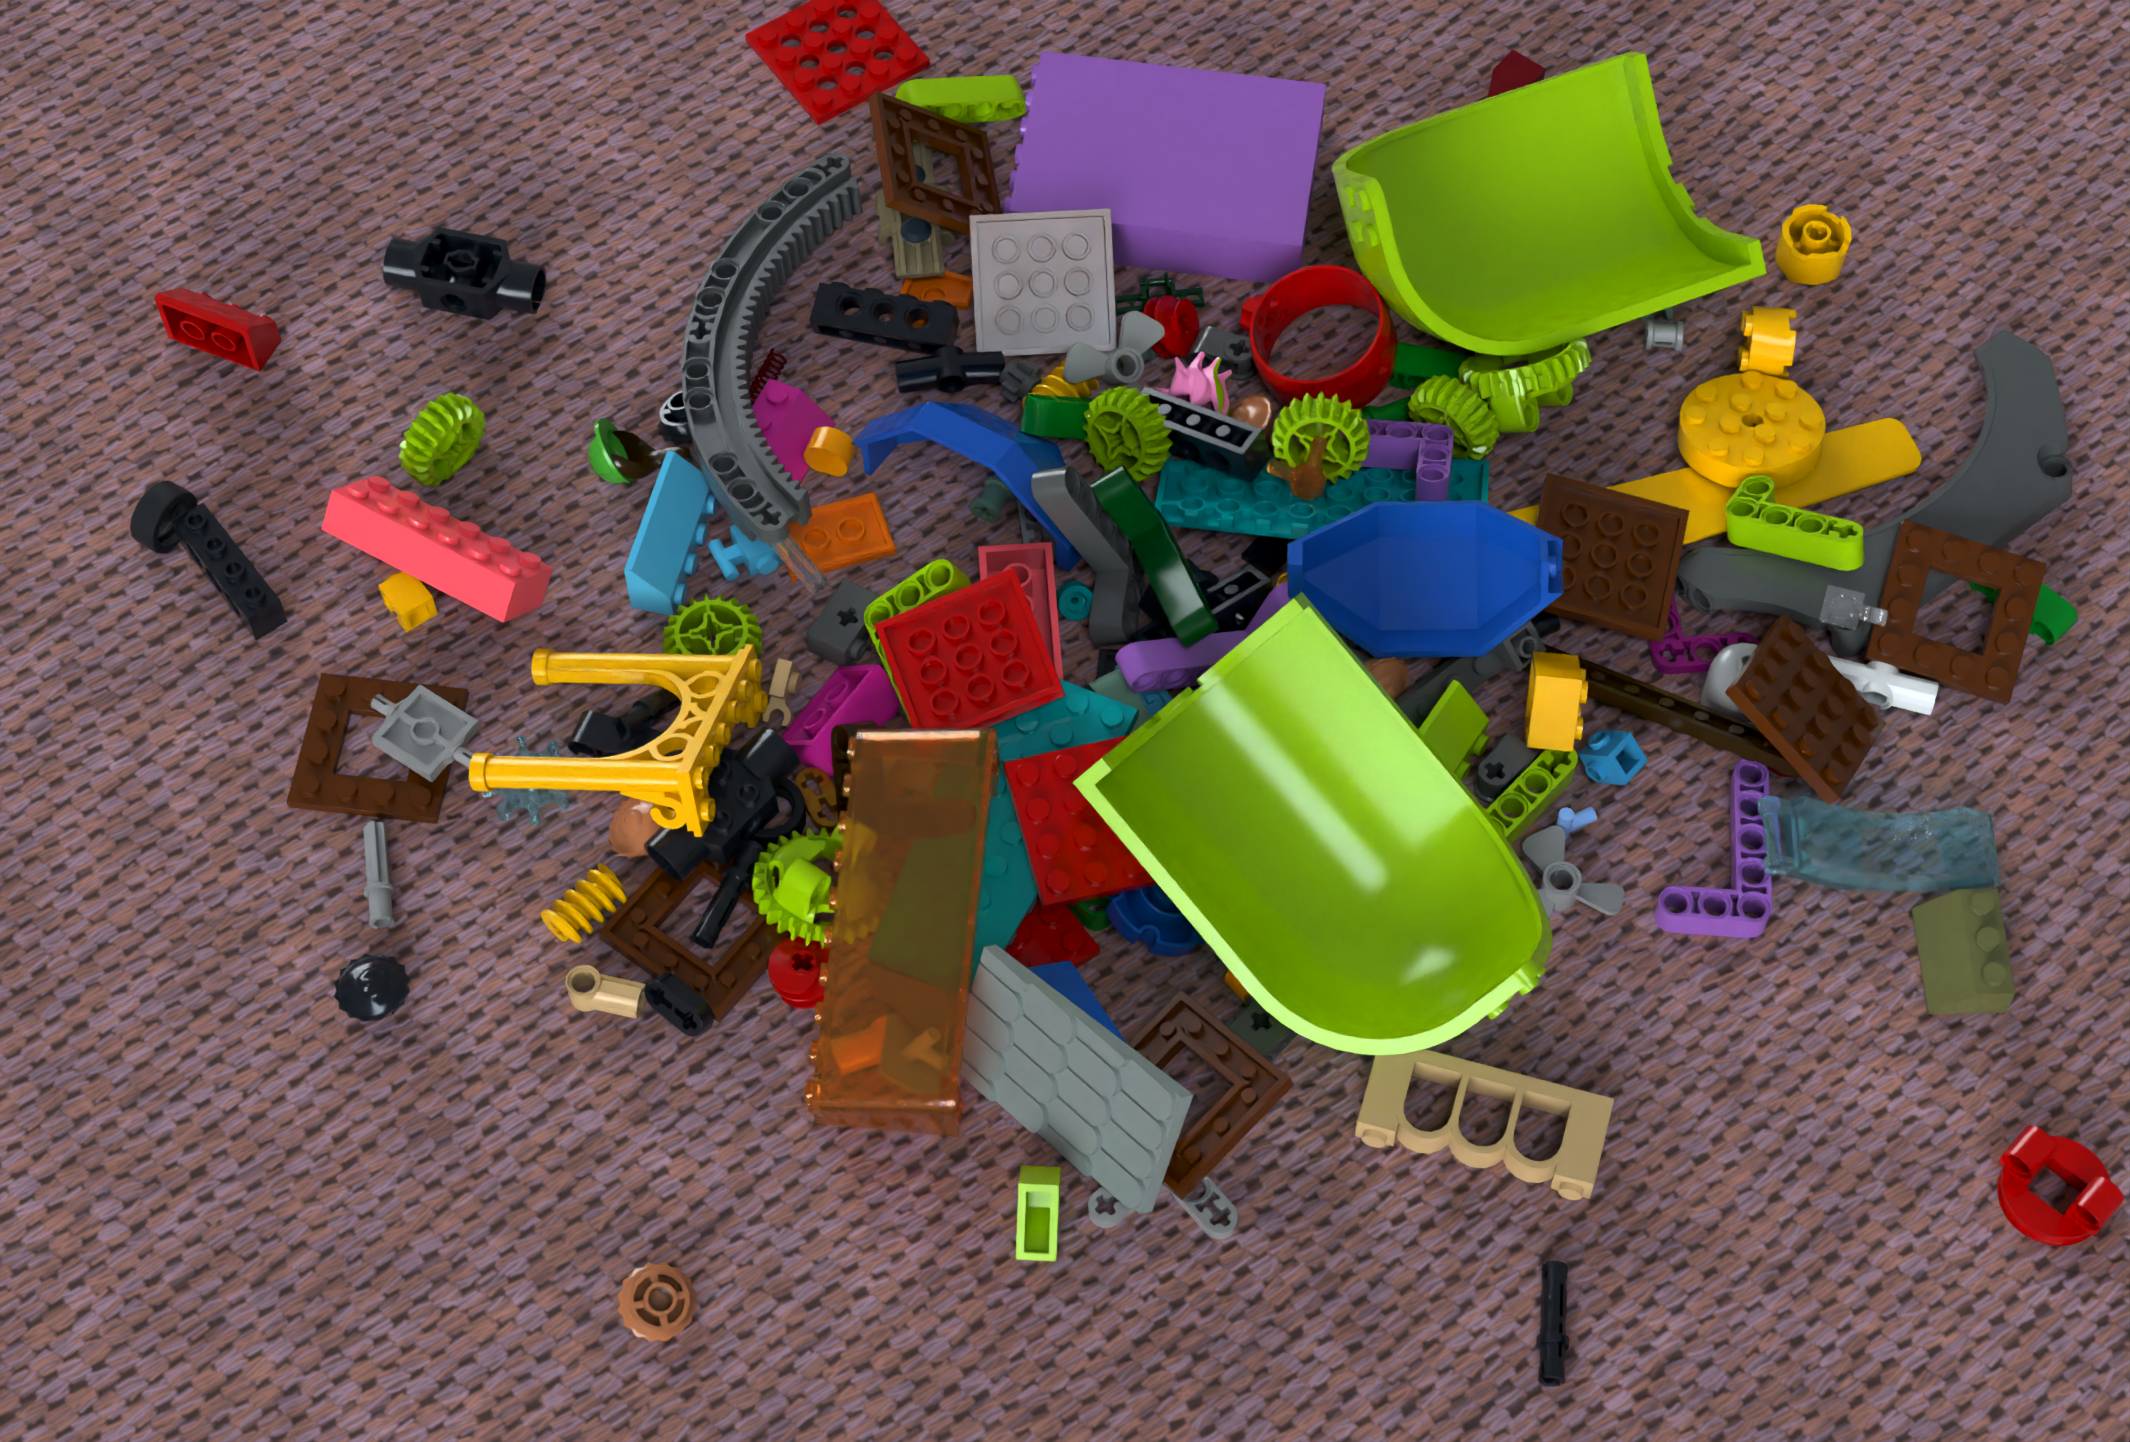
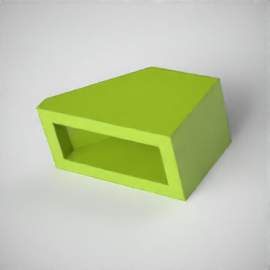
M1021 1165L1016 1260L1056 1261L1061 1167Z

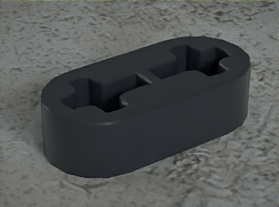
M662 973L649 981L645 986V997L650 1006L684 1034L694 1037L712 1025L714 1015L710 1005L673 974Z

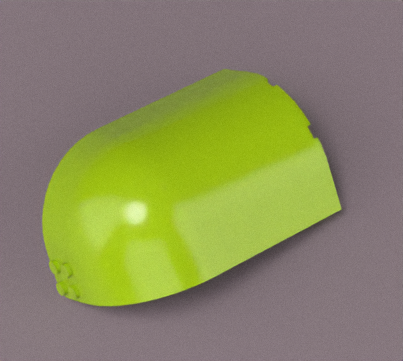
M1629 51L1399 127L1352 148L1339 157L1332 166L1354 257L1364 277L1378 291L1388 308L1417 329L1438 339L1478 353L1516 356L1543 351L1767 274L1760 239L1720 229L1706 217L1699 219L1693 212L1695 204L1682 182L1675 184L1668 167L1672 166L1673 162L1663 136L1645 53Z
M1303 592L1289 601L1197 679L1201 686L1193 692L1190 687H1187L1147 722L1073 781V784L1248 993L1280 1023L1316 1043L1341 1051L1367 1055H1395L1420 1051L1458 1036L1486 1015L1490 1020L1494 1019L1510 1005L1508 1001L1517 991L1522 996L1527 994L1541 981L1539 977L1547 970L1544 965L1553 947L1550 922L1542 900L1515 851L1477 799Z

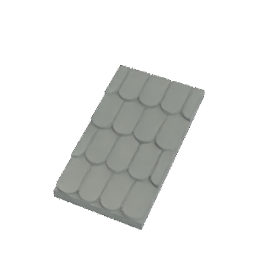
M985 946L980 958L981 963L978 964L972 984V993L969 994L963 1014V1022L960 1024L954 1044L955 1050L952 1051L950 1065L990 1102L997 1101L1027 1130L1032 1133L1037 1132L1086 1177L1092 1176L1125 1207L1135 1209L1139 1214L1152 1212L1193 1094L1127 1044L1070 960L1026 968L999 946Z

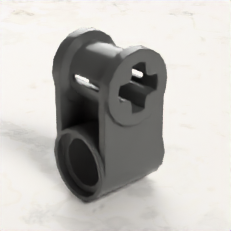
M1204 326L1199 329L1186 357L1189 365L1202 351L1205 353L1202 368H1206L1219 357L1221 358V363L1218 368V374L1231 369L1232 375L1229 378L1237 381H1245L1255 375L1257 367L1251 354L1250 338L1221 331L1211 326ZM1235 364H1237L1238 372L1235 371Z
M1507 733L1498 742L1494 750L1479 764L1478 777L1474 782L1473 789L1475 795L1486 803H1493L1540 754L1533 748L1527 747L1526 743L1512 733Z

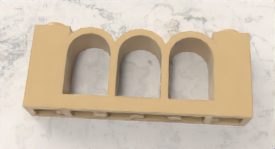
M1427 1049L1404 1054L1375 1055L1357 1120L1355 1136L1362 1138L1365 1144L1376 1148L1384 1147L1385 1144L1394 1146L1397 1137L1406 1148L1417 1153L1430 1154L1440 1151L1449 1145L1451 1153L1461 1163L1475 1168L1494 1166L1503 1159L1506 1168L1515 1177L1523 1181L1541 1183L1552 1179L1550 1188L1558 1190L1560 1196L1569 1200H1580L1582 1197L1590 1199L1614 1099ZM1412 1076L1458 1088L1451 1117L1448 1123L1441 1129L1432 1132L1421 1131L1414 1128L1406 1120L1404 1106ZM1466 1091L1513 1103L1506 1132L1503 1138L1496 1144L1477 1146L1468 1142L1462 1136L1458 1126ZM1521 1105L1567 1117L1560 1149L1551 1159L1533 1161L1524 1157L1517 1150L1514 1143V1130Z

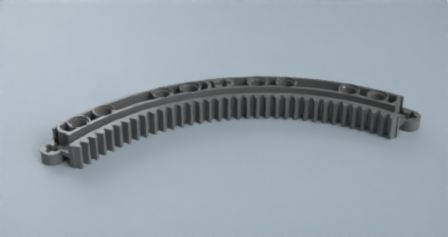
M834 152L824 155L797 173L763 201L732 234L710 266L696 294L684 334L681 362L683 403L697 460L713 494L734 524L751 542L756 540L755 537H758L765 543H779L788 537L790 533L789 524L796 520L803 527L812 516L808 490L806 488L800 489L799 481H793L792 474L785 472L783 463L779 464L778 457L773 455L772 448L767 446L766 438L762 436L761 428H758L757 419L754 416L750 401L749 379H751L752 350H755L754 341L758 340L757 331L762 329L761 321L766 319L765 312L770 311L769 303L775 301L774 294L780 293V285L787 283L786 276L794 274L793 267L801 266L800 259L808 258L807 250H816L815 242H825L824 234L832 236L834 234L833 227H843L842 219L852 221V212L860 215L863 213L858 180L854 177L850 179L851 168L849 158L843 153Z

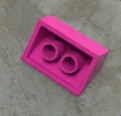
M769 378L752 406L754 416L757 419L758 428H761L762 436L766 438L767 446H770L773 455L778 457L779 464L783 463L785 472H790L793 481L798 480L801 484L810 469L803 454L814 430L823 426L834 428L836 423L802 390Z
M879 664L839 666L780 737L795 751L802 765L807 768L818 767L825 771L829 777H834L831 750L832 729L840 724L869 720L874 721L880 728L897 714L898 705L901 702L888 674Z

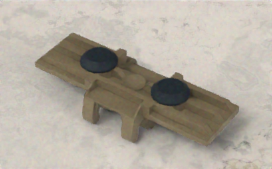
M919 142L911 143L918 181L951 193L947 186H935L931 147ZM879 190L875 198V212L880 218L878 241L881 246H885L888 244L887 238L892 236L896 279L944 276L945 267L942 246H950L956 242L955 232L949 228L886 207L884 190Z

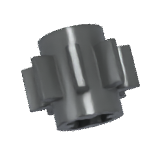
M1020 359L1018 363L1016 361L1008 363L999 378L1001 386L1005 388L1002 395L1014 404L1018 400L1022 402V399L1028 393H1031L1035 386L1041 384L1042 379L1037 375L1041 368L1028 359L1025 362Z

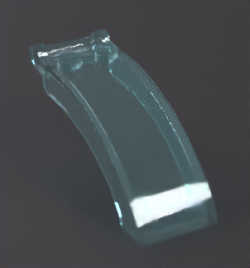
M1766 796L1757 801L1758 814L1763 817L1767 856L1763 859L1764 872L1768 875L1783 874L1818 885L1854 892L1950 893L1958 889H1984L2000 884L1991 814L1964 806L1953 810L1926 813L1873 812L1834 804L1828 806L1826 802L1806 796L1798 797L1793 801L1775 796ZM1778 817L1783 818L1787 856L1782 855Z

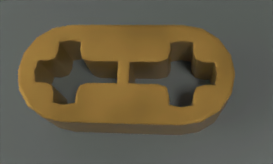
M818 767L805 768L797 775L795 785L799 787L805 799L806 812L817 830L821 831L822 828H826L828 833H833L839 823L835 787L825 771ZM812 779L814 783H819L820 795L816 796L810 787L807 788L806 781ZM826 804L829 811L835 813L834 820L829 821L827 817H823L821 805Z

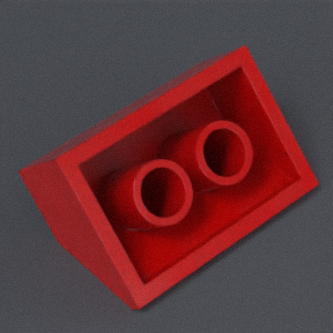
M181 288L158 292L154 297L169 339L261 372L281 342L276 322L270 317L263 314L256 315L233 303L226 304L217 301L203 292L195 293Z

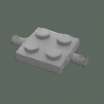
M420 684L407 698L397 704H394L381 694H377L376 699H372L371 708L386 716L383 725L371 737L375 747L430 782H433L446 766L455 760L469 768L470 760L474 753L467 750L465 746L480 729L478 720Z

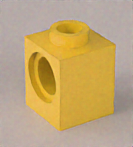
M402 571L390 575L383 583L378 585L383 602L390 612L395 611L397 613L395 618L406 633L438 615L433 596L419 579Z

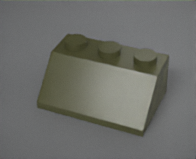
M1998 888L1958 889L1913 907L1911 911L1928 1014L2006 1013L2016 992Z

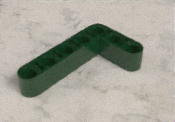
M1121 463L1090 483L1094 494L1102 506L1131 541L1171 626L1184 646L1189 649L1220 629L1168 523L1126 467Z

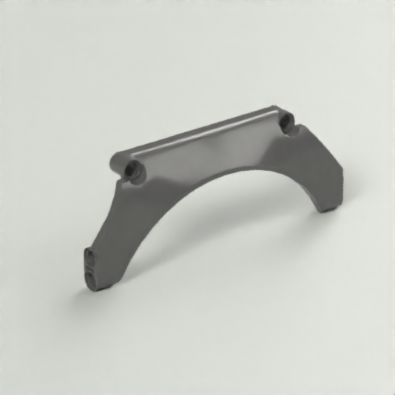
M2007 330L2000 331L1973 351L1974 359L1985 383L1987 395V412L1982 431L1974 449L1949 481L1928 499L1908 512L1880 526L1864 531L1865 560L1860 568L1843 571L1753 549L1699 546L1680 558L1675 581V588L1679 591L1678 595L1703 614H1710L1715 609L1765 612L1779 616L1787 614L1791 619L1818 630L1824 627L1830 629L1832 650L1837 655L1852 657L1860 654L1866 648L1900 523L1904 519L2001 549L2071 498L2073 466L2067 458L2061 455L2068 450V434L2050 356ZM1929 569L1919 608L1960 578Z

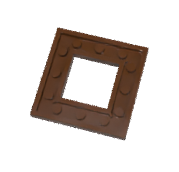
M875 91L868 98L886 207L969 236V215L1002 214L987 132ZM911 140L956 156L964 197L918 181Z
M1904 519L1900 523L1863 660L1883 662L1896 667L1899 672L1938 682L1940 685L2000 704H2008L2011 700L2047 564ZM1929 569L1998 590L1980 655L1912 634Z
M321 673L287 798L288 807L437 824L452 763L448 764L433 782H430L411 769L409 770L407 782L336 774L351 714L386 718L385 715L371 708L372 699H376V695L381 694L386 699L397 704L407 698L419 684ZM420 684L465 712L469 697L468 689Z
M737 854L726 865L704 860L682 883L674 880L658 866L598 932L601 941L654 978L666 972L680 979L710 1005L713 1010L714 1020L718 1023L725 1018L768 969L770 954L776 945L791 937V932L787 930L779 934L777 931L778 923L767 924V914H759V904L754 902L752 884L748 890H744L738 901L759 916L713 967L658 928L703 878L719 887L723 880L722 873L724 869L732 864ZM775 876V887L777 888L779 878Z
M1182 990L1128 1043L1131 1048L1160 1070L1186 1047L1232 1085L1216 1104L1176 1143L1162 1184L1181 1200L1206 1177L1294 1085L1285 1073Z

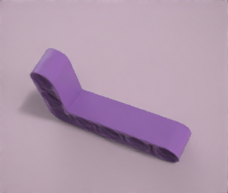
M1365 419L1369 425L1368 432H1370L1371 440L1368 446V456L1365 461H1362L1361 467L1415 470V501H1448L1453 460V429L1443 424ZM1338 429L1337 432L1343 436V440L1349 443L1346 435ZM1293 434L1298 444L1304 448L1305 445L1299 442V437Z
M1288 582L1278 585L1269 593L1245 630L1211 634L1189 649L1184 646L1179 637L1139 641L1124 646L1116 654L1115 661L1131 691L1140 693L1200 686L1197 679L1292 600L1288 597Z
M1742 758L1735 765L1729 785L1731 889L1669 886L1660 893L1654 913L1656 924L1664 931L1753 938L1761 935L1766 929L1772 911L1769 771L1766 765ZM1743 778L1751 779L1755 783H1748ZM1748 811L1755 814V816H1748L1743 812ZM1744 845H1752L1757 850L1747 849ZM1744 878L1753 879L1758 884H1750ZM1666 907L1677 908L1681 913L1670 912ZM1705 910H1714L1719 913V916L1710 915ZM1745 912L1754 913L1758 918H1750L1745 915Z

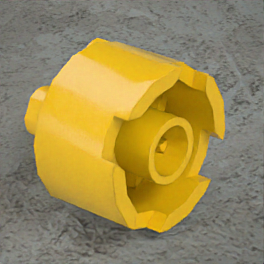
M1808 204L1797 207L1793 210L1792 215L1782 224L1775 249V261L1786 278L1794 283L1820 285L1837 278L1844 266L1852 240L1851 227L1844 216H1841V219H1839L1835 214L1827 212V206Z
M1751 306L1750 311H1742L1740 331L1745 336L1744 346L1738 345L1736 366L1739 367V371H1743V373L1756 371L1762 375L1773 376L1783 380L1789 379V372H1787V369H1784V366H1792L1796 330H1790L1789 319H1796L1795 309Z

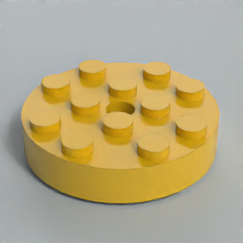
M1747 371L1741 374H1731L1711 379L1698 385L1690 392L1681 406L1677 443L1680 453L1688 465L1697 473L1713 482L1738 489L1746 478L1754 475H1765L1774 481L1776 489L1801 480L1816 467L1822 454L1826 423L1819 404L1811 395L1798 387L1795 382L1762 375L1756 371Z

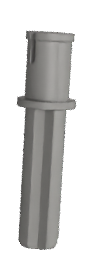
M373 820L369 821L363 828L367 886L364 888V896L368 898L369 925L377 929L391 927L395 923L392 909V895L395 894V888L390 883L386 825L383 822Z

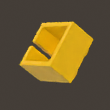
M1533 651L1524 716L1527 747L1573 752L1574 739L1581 740L1583 731L1581 704H1586L1588 681H1585L1586 669L1580 668L1577 655Z

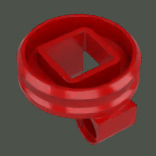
M2026 1126L1998 1161L2003 1168L1998 1178L1997 1192L1999 1203L2005 1216L2022 1234L2043 1244L2066 1246L2079 1243L2091 1235L2096 1237L2124 1201L2122 1192L2111 1182L2105 1166L2092 1151L2071 1139L2049 1136L2045 1131L2036 1126ZM2045 1168L2050 1169L2080 1192L2064 1215L2060 1214L2028 1189Z

